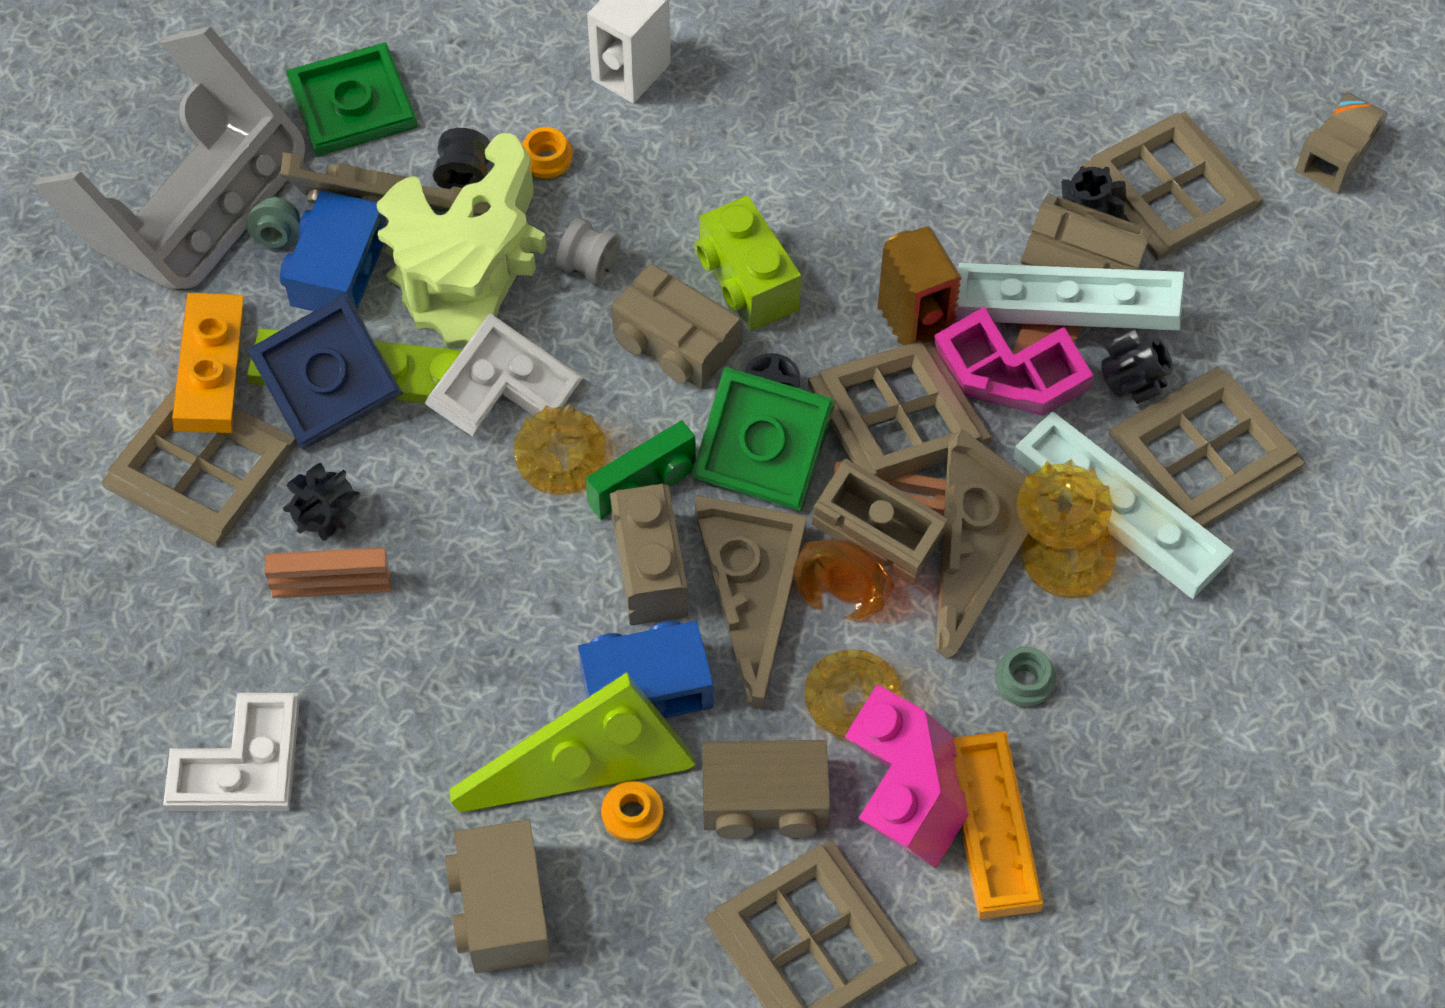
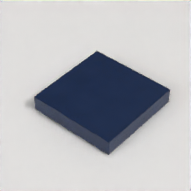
M346 293L247 349L300 448L303 450L326 439L404 394L350 296Z

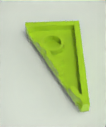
M626 672L449 789L450 800L453 806L461 813L685 771L695 766V761L690 749Z

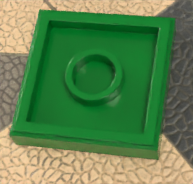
M386 42L285 70L316 157L418 128L416 116Z
M724 366L691 477L802 511L836 400Z

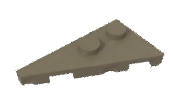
M284 152L280 171L281 176L302 193L308 194L307 201L313 204L320 190L378 203L397 182L408 178L341 163L327 165L326 174L316 173L301 160L302 155ZM421 186L431 209L449 211L462 190L459 187L444 189ZM479 202L474 205L473 215H482L491 206L487 202Z
M963 429L958 431L948 443L944 517L949 520L942 539L936 651L947 659L956 654L1051 496L1050 493Z
M697 495L695 500V516L748 705L764 709L806 532L807 516Z

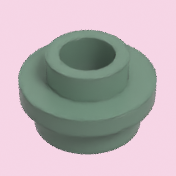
M276 197L267 198L254 206L250 211L246 223L247 230L257 243L269 248H280L282 246H294L299 241L300 214L297 208L289 201Z
M1020 647L1006 653L998 662L995 671V684L999 693L1007 701L1018 706H1035L1044 702L1053 692L1056 682V672L1052 662L1043 652L1032 647ZM1019 671H1028L1035 676L1036 682L1033 685H1024L1014 679V675Z

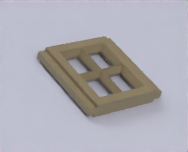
M1177 112L1092 156L1090 161L1082 164L1085 167H1099L1102 169L1106 166L1110 167L1112 183L1125 181L1126 200L1123 201L1125 215L1123 220L1153 230L1147 249L1157 261L1261 206L1263 202V197L1186 112L1181 114ZM1170 140H1173L1196 166L1175 178H1172L1150 153L1151 150ZM1139 156L1163 182V184L1142 195L1134 189L1117 169ZM1202 174L1227 201L1205 214L1180 187ZM1169 191L1194 218L1173 231L1166 226L1147 204Z
M920 340L819 371V375L808 378V387L812 393L836 400L830 425L851 461L883 481L947 462L948 443L961 429L983 445H990V434L931 341L923 343ZM913 369L928 395L899 403L884 377ZM875 381L890 407L861 416L846 389ZM936 407L952 434L923 442L907 415ZM897 419L913 446L884 455L869 427Z
M1219 366L1117 424L1109 432L1112 439L1158 493L1204 528L1300 471L1305 464L1297 455V449L1227 371L1223 372ZM1221 400L1237 417L1240 423L1207 442L1188 419ZM1179 425L1198 448L1164 467L1145 444ZM1248 430L1267 453L1234 473L1215 449ZM1206 456L1225 479L1191 499L1172 475Z
M175 386L107 470L108 475L102 481V485L114 494L218 548L296 446V438L235 407L232 433H216L201 454L197 456L164 438L173 427L172 416ZM226 438L261 455L244 479L208 461ZM156 447L192 464L174 488L139 471V468ZM201 470L236 487V490L219 512L183 494Z
M832 840L824 845L820 844L716 907L714 912L705 916V922L763 1008H849L917 965V959ZM815 877L841 915L812 932L786 894ZM776 901L801 937V940L772 957L747 921V918ZM847 925L850 926L875 962V964L848 981L843 978L820 944L821 941ZM809 949L835 989L805 1006L779 967Z

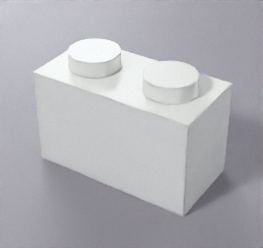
M600 0L587 13L591 79L633 104L671 64L669 0Z

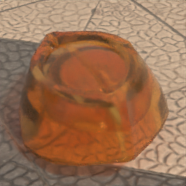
M831 539L807 542L793 568L798 591L808 605L824 611L822 594L829 592L840 600L852 602L856 609L850 615L843 617L851 621L864 620L882 610L894 588L893 580L880 562L869 551L847 540Z

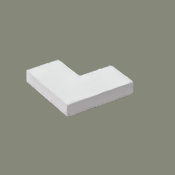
M489 313L430 393L425 404L471 436L476 432L502 394L533 416L551 424L583 377Z
M237 693L231 748H170L163 802L165 810L290 811L300 704L298 693Z

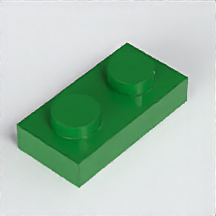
M681 420L585 477L588 505L601 520L612 513L610 494L617 490L658 485L661 483L671 486L683 480L690 473L696 461V441L693 432Z

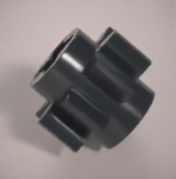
M1081 166L1072 180L1063 179L1061 181L1062 198L1120 219L1125 218L1123 201L1126 200L1125 181L1112 183L1110 167L1106 166L1102 169L1099 167Z
M1133 329L1113 339V344L1106 346L1110 356L1102 360L1101 368L1108 387L1116 396L1123 397L1132 392L1135 402L1140 404L1162 394L1161 389L1168 386L1164 377L1172 374L1173 363L1166 346L1157 336L1152 335L1142 340L1138 329Z
M317 463L306 472V476L298 474L287 483L286 486L295 495L283 507V511L290 513L293 521L298 526V533L318 531L320 538L324 541L334 534L337 527L345 530L356 520L357 517L348 508L361 495L360 492L352 489L350 482L346 479L347 472L344 469L338 473L325 472L322 463Z

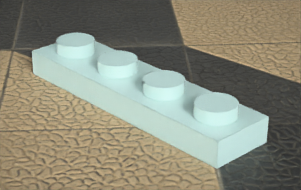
M959 263L958 272L962 279L959 281L961 286L959 287L960 293L957 300L959 305L956 307L957 312L955 313L956 321H960L985 307L993 322L1180 331L1185 287L1184 272Z
M1052 411L1015 446L1013 459L1190 598L1194 599L1230 562L1234 550Z

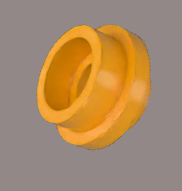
M536 128L529 132L522 142L523 147L530 156L532 176L543 179L557 177L566 172L572 164L573 150L571 143L563 133L555 128ZM542 152H551L554 154L548 157L538 156Z
M629 781L613 787L607 793L602 802L601 815L606 830L614 838L624 842L635 843L650 838L658 831L663 821L664 809L661 797L651 786L642 782ZM630 802L639 803L644 808L639 815L634 817L624 815L621 809Z

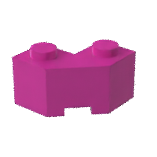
M983 307L934 335L937 352L966 397L1042 416L1091 389L1093 374L1065 327L1058 329L1013 355L986 308Z
M877 684L845 735L846 739L866 755L889 769L859 819L884 838L936 869L969 816L965 794L959 788L954 762L957 753L953 734L925 710Z

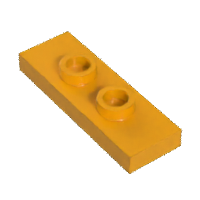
M187 293L172 416L174 432L232 433L243 329L244 295Z
M1006 731L955 737L954 743L957 757L954 758L959 788L965 794L969 814L960 830L978 919L983 920L1041 912L1043 899Z

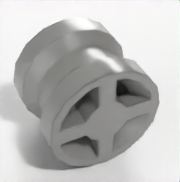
M576 218L570 223L561 239L556 257L557 267L568 273L576 270L582 272L589 282L600 285L605 279L606 272L610 271L618 258L621 237L618 233L610 230L598 232L593 229L589 221Z

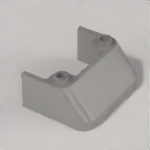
M211 26L169 35L160 43L195 83L181 101L179 116L183 128L197 143V146L136 215L123 202L114 198H105L81 171L38 177L32 184L37 192L89 247L168 289H186L200 284L247 229V218L252 208L267 198H273L287 180L280 175L283 152L302 155V161L305 155V142L300 130Z

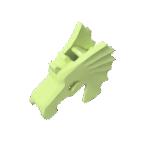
M501 133L493 138L485 149V157L495 164L482 181L463 187L446 214L436 215L432 211L423 193L420 180L416 176H411L397 182L377 203L378 212L389 220L388 225L378 231V237L381 242L388 244L386 253L394 258V263L396 264L387 273V281L401 288L403 306L407 308L409 314L414 319L415 327L417 329H434L441 335L447 348L465 347L489 313L497 317L500 306L516 276H532L536 269L534 254L529 252L544 254L547 249L545 233L527 224L525 214L534 195L531 161L529 154L519 139L511 133ZM487 202L491 206L486 213L476 217L473 216L475 204Z

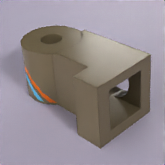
M1349 92L1346 93L1320 129L1315 128L1305 140L1295 172L1338 194L1365 157L1367 149L1378 136L1388 113ZM1318 156L1339 167L1337 175H1328L1321 172L1315 165V158Z

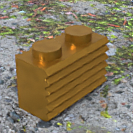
M928 226L914 231L906 230L899 232L888 241H885L883 246L877 309L883 310L882 317L888 319L887 326L893 327L892 334L898 336L897 343L903 344V346L920 340L923 343L931 341L932 344H935L934 335L955 324L954 320L957 318L955 313L957 312L956 307L959 305L957 303L959 299L958 294L960 293L959 287L961 286L959 281L962 277L934 231Z

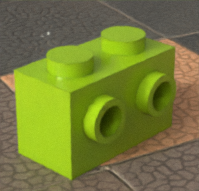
M749 195L699 215V240L695 241L698 259L707 272L712 270L720 283L721 291L728 307L732 312H739L751 332L800 310L801 274Z

